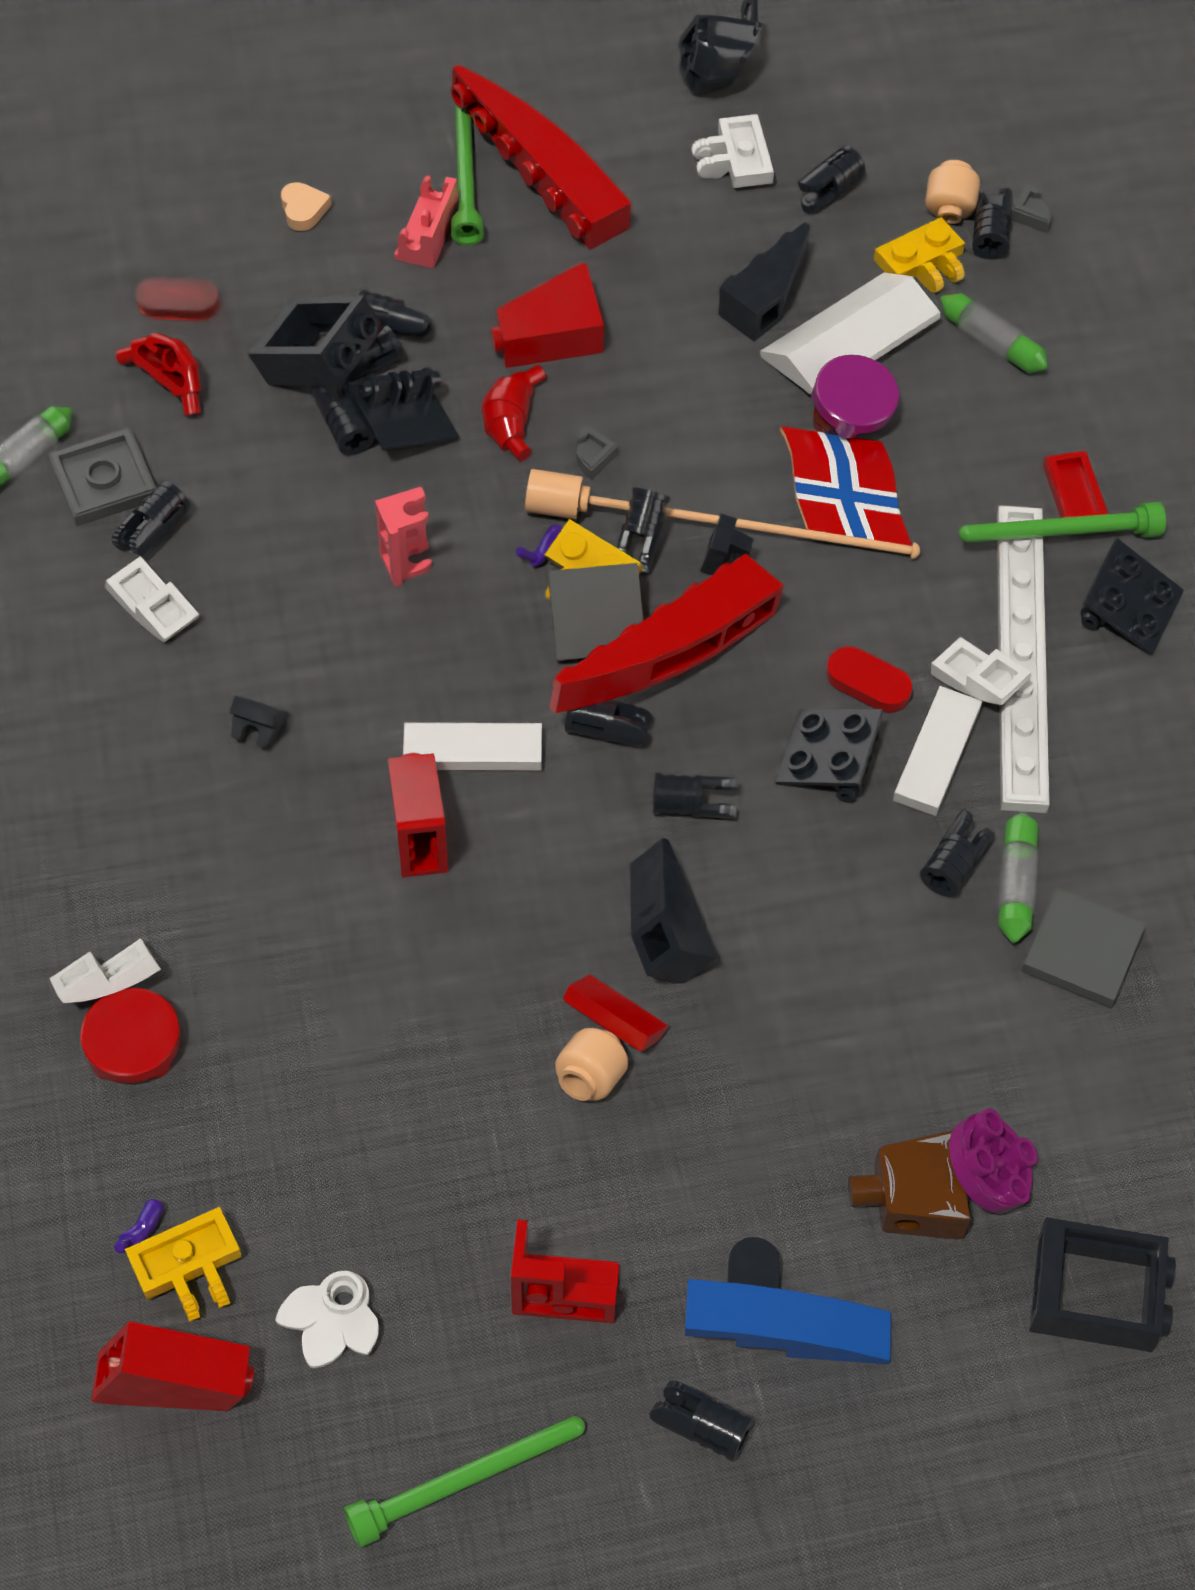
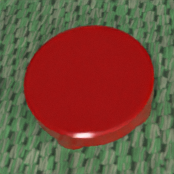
M126 988L102 997L89 1009L81 1025L80 1040L84 1055L96 1076L120 1083H136L147 1079H159L168 1073L171 1062L179 1049L181 1031L177 1015L165 998L147 989Z

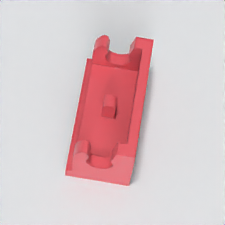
M425 176L420 186L421 196L416 203L406 228H403L398 236V247L394 255L395 260L434 269L451 229V219L458 211L457 179L446 177L442 187L443 192H437L431 187V177Z
M422 487L375 501L379 553L394 587L403 585V580L428 572L432 567L431 559H425L419 563L408 561L409 556L420 554L429 549V543L426 538V522L429 520V513L425 511L424 502L426 501V496Z

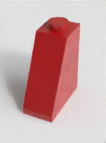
M587 263L577 264L497 308V327H491L490 334L494 353L501 352L505 368L603 353L604 324Z
M407 753L400 757L388 758L402 878L448 873L446 826L434 753Z
M128 1321L98 1352L91 1402L227 1412L243 1397H246L251 1389L254 1368L252 1365H248L250 1346Z

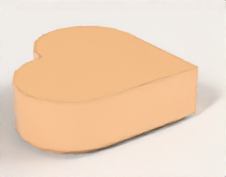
M290 183L281 191V202L286 213V222L293 230L306 231L313 228L332 206L331 195L303 183Z

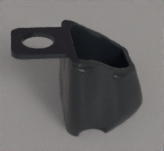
M744 0L742 2L741 19L697 14L682 33L678 42V48L680 49L679 72L692 91L707 93L727 88L739 77L762 27V23L758 21V0ZM751 4V18L750 20H747L748 10Z

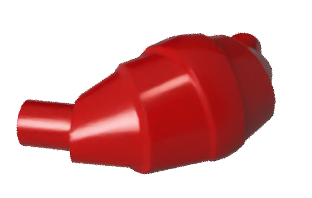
M152 333L147 337L134 339L131 341L130 346L116 351V359L120 365L124 366L135 363L138 368L145 370L149 373L150 377L171 391L174 397H181L184 416L201 414L198 395L201 393L199 375L201 367L190 348L184 342L161 333Z
M539 365L524 373L518 371L507 377L497 379L489 392L484 396L481 404V415L485 433L496 442L502 451L509 450L520 462L526 460L532 452L531 448L523 441L525 437L524 426L527 423L530 398L533 395L532 387L546 380L545 372Z

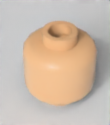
M948 160L941 163L940 166L931 171L928 177L925 198L927 210L932 215L937 216V219L942 217L947 224H957L962 219L972 216L976 210L979 198V175L964 161Z
M584 1028L576 1032L555 1061V1070L561 1088L572 1098L581 1101H599L607 1097L628 1068V1057L620 1040L613 1033L598 1028Z

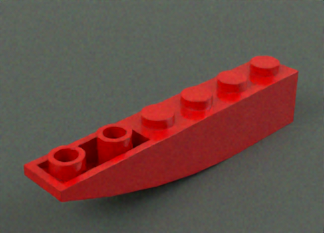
M461 65L452 68V87L450 88V93L454 103L460 109L465 108L468 111L477 129L482 134H487L496 144L500 155L506 160L509 159L515 165L524 182L529 186L532 185L539 192L547 208L552 212H556L563 219L574 238H579L589 250H592L629 230L632 202L584 149L556 124L528 103L496 83Z
M744 554L731 564L728 562L722 564L711 577L700 584L698 582L693 583L685 590L682 596L673 602L661 604L644 621L639 624L633 623L629 625L618 638L607 645L601 644L595 647L587 658L575 666L563 668L552 682L553 691L549 708L556 714L603 703L644 690L688 671L716 656L775 616L784 585L747 554Z

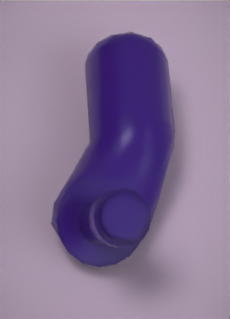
M551 525L534 552L528 551L524 547H518L516 555L530 560L532 567L542 565L547 559L544 554L563 528L560 525Z
M150 1199L145 1203L136 1223L119 1236L118 1241L114 1245L116 1252L126 1253V1248L146 1240L153 1233L164 1211V1205L160 1201Z

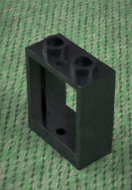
M364 296L290 297L247 354L268 385L341 386L384 327ZM328 332L318 347H309L319 333Z
M1046 1217L1038 1236L1029 1332L1153 1352L1161 1335H1169L1172 1322V1305L1164 1304L1165 1287H1172L1176 1268L1175 1257L1168 1256L1169 1238ZM1063 1253L1146 1266L1142 1322L1136 1323L1059 1310Z

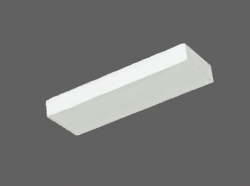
M939 686L894 792L893 801L937 816L980 712L982 700Z
M404 723L403 755L407 753H434L437 770L541 771L542 723Z

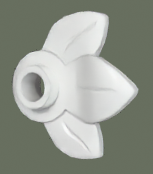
M350 1271L332 1273L323 1280L320 1286L310 1285L297 1288L282 1303L276 1316L277 1325L303 1331L302 1349L305 1360L310 1368L324 1367L333 1363L342 1355L346 1347L358 1354L368 1355L379 1335L378 1319L368 1307V1286L362 1277ZM341 1292H349L353 1295L352 1301L346 1305H339L334 1299Z

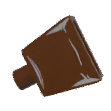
M952 1131L880 1147L874 1164L875 1175L849 1176L848 1192L850 1205H879L881 1228L887 1233L954 1240L964 1239L970 1222L967 1194L958 1181L951 1163L949 1143Z

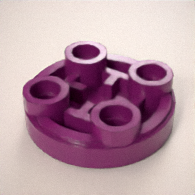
M842 355L828 361L820 369L811 392V398L820 415L835 427V431L840 436L854 438L861 433L879 430L891 420L899 402V388L892 373L878 361L862 355Z
M991 1108L975 1113L958 1122L950 1136V1158L956 1177L969 1197L980 1207L993 1213H1005L1026 1203L1030 1198L1032 1188L1031 1166L1035 1165L1038 1161L1037 1151L1033 1143L1025 1137L1019 1138L1014 1130Z

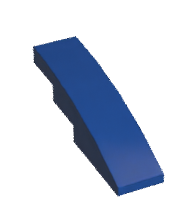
M688 1279L684 1336L736 1339L735 1347L786 1350V1357L889 1364L891 1312L854 1302L798 1291L740 1283Z

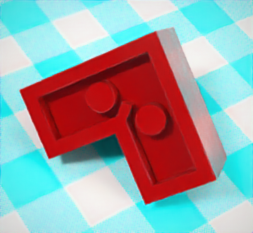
M517 1219L511 1269L512 1314L614 1324L619 1264L614 1261L528 1254V1220Z

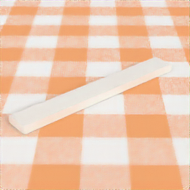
M998 507L997 523L1043 519L1042 508ZM1043 537L997 540L999 651L1031 672V678L1008 700L999 705L1001 810L1047 813L1049 808Z

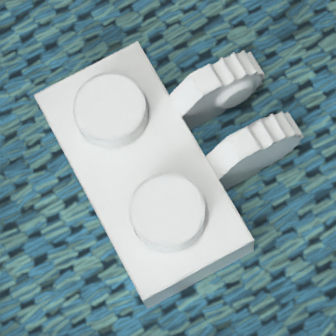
M758 114L720 118L718 121L719 136L699 139L692 144L693 156L696 160L699 159L696 167L701 178H721L729 172L733 188L773 183L774 170Z

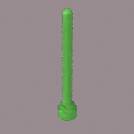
M455 104L459 210L451 219V236L456 243L466 246L475 245L483 239L484 224L483 218L475 210L471 116L465 108L460 109Z
M1161 502L1141 503L1138 508H1133L1130 513L964 525L959 530V537L963 542L968 543L1132 530L1134 534H1140L1143 538L1159 537L1165 532L1166 514Z
M578 1416L569 1417L379 1504L376 1499L368 1503L361 1499L343 1507L346 1521L356 1544L361 1548L380 1539L379 1533L388 1530V1523L581 1436L585 1431L584 1421Z

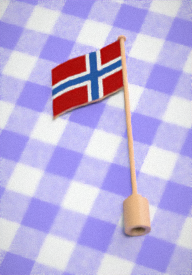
M780 426V431L785 438L791 455L795 498L806 529L737 519L735 527L908 554L910 559H915L919 556L920 547L915 542L911 544L899 511L893 466L887 450L881 441L855 437L844 438L836 434ZM531 469L526 492L525 512L577 520L579 511L587 513L588 504L629 510V502L590 496L591 487L583 486L582 476ZM666 507L665 516L712 524H716L719 518L717 515Z

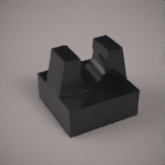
M720 514L709 539L700 569L701 572L713 575L722 564L727 562L731 564L744 554L749 556L754 538L735 530L737 518Z
M235 696L229 712L233 714L231 737L244 741L249 728L255 726L259 731L256 746L270 749L280 729H285L290 712L249 698Z

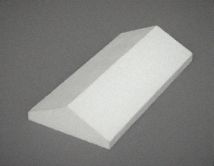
M884 272L762 349L760 355L761 358L811 394L820 369L828 361L842 355H862L876 360L940 319V311L912 276Z

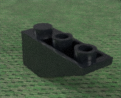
M803 222L792 232L784 233L773 247L764 254H757L749 265L737 275H731L726 278L719 289L718 315L753 342L783 319L808 254L811 226L806 222Z
M661 838L630 863L631 937L648 977L685 983L716 960L717 955L668 839Z

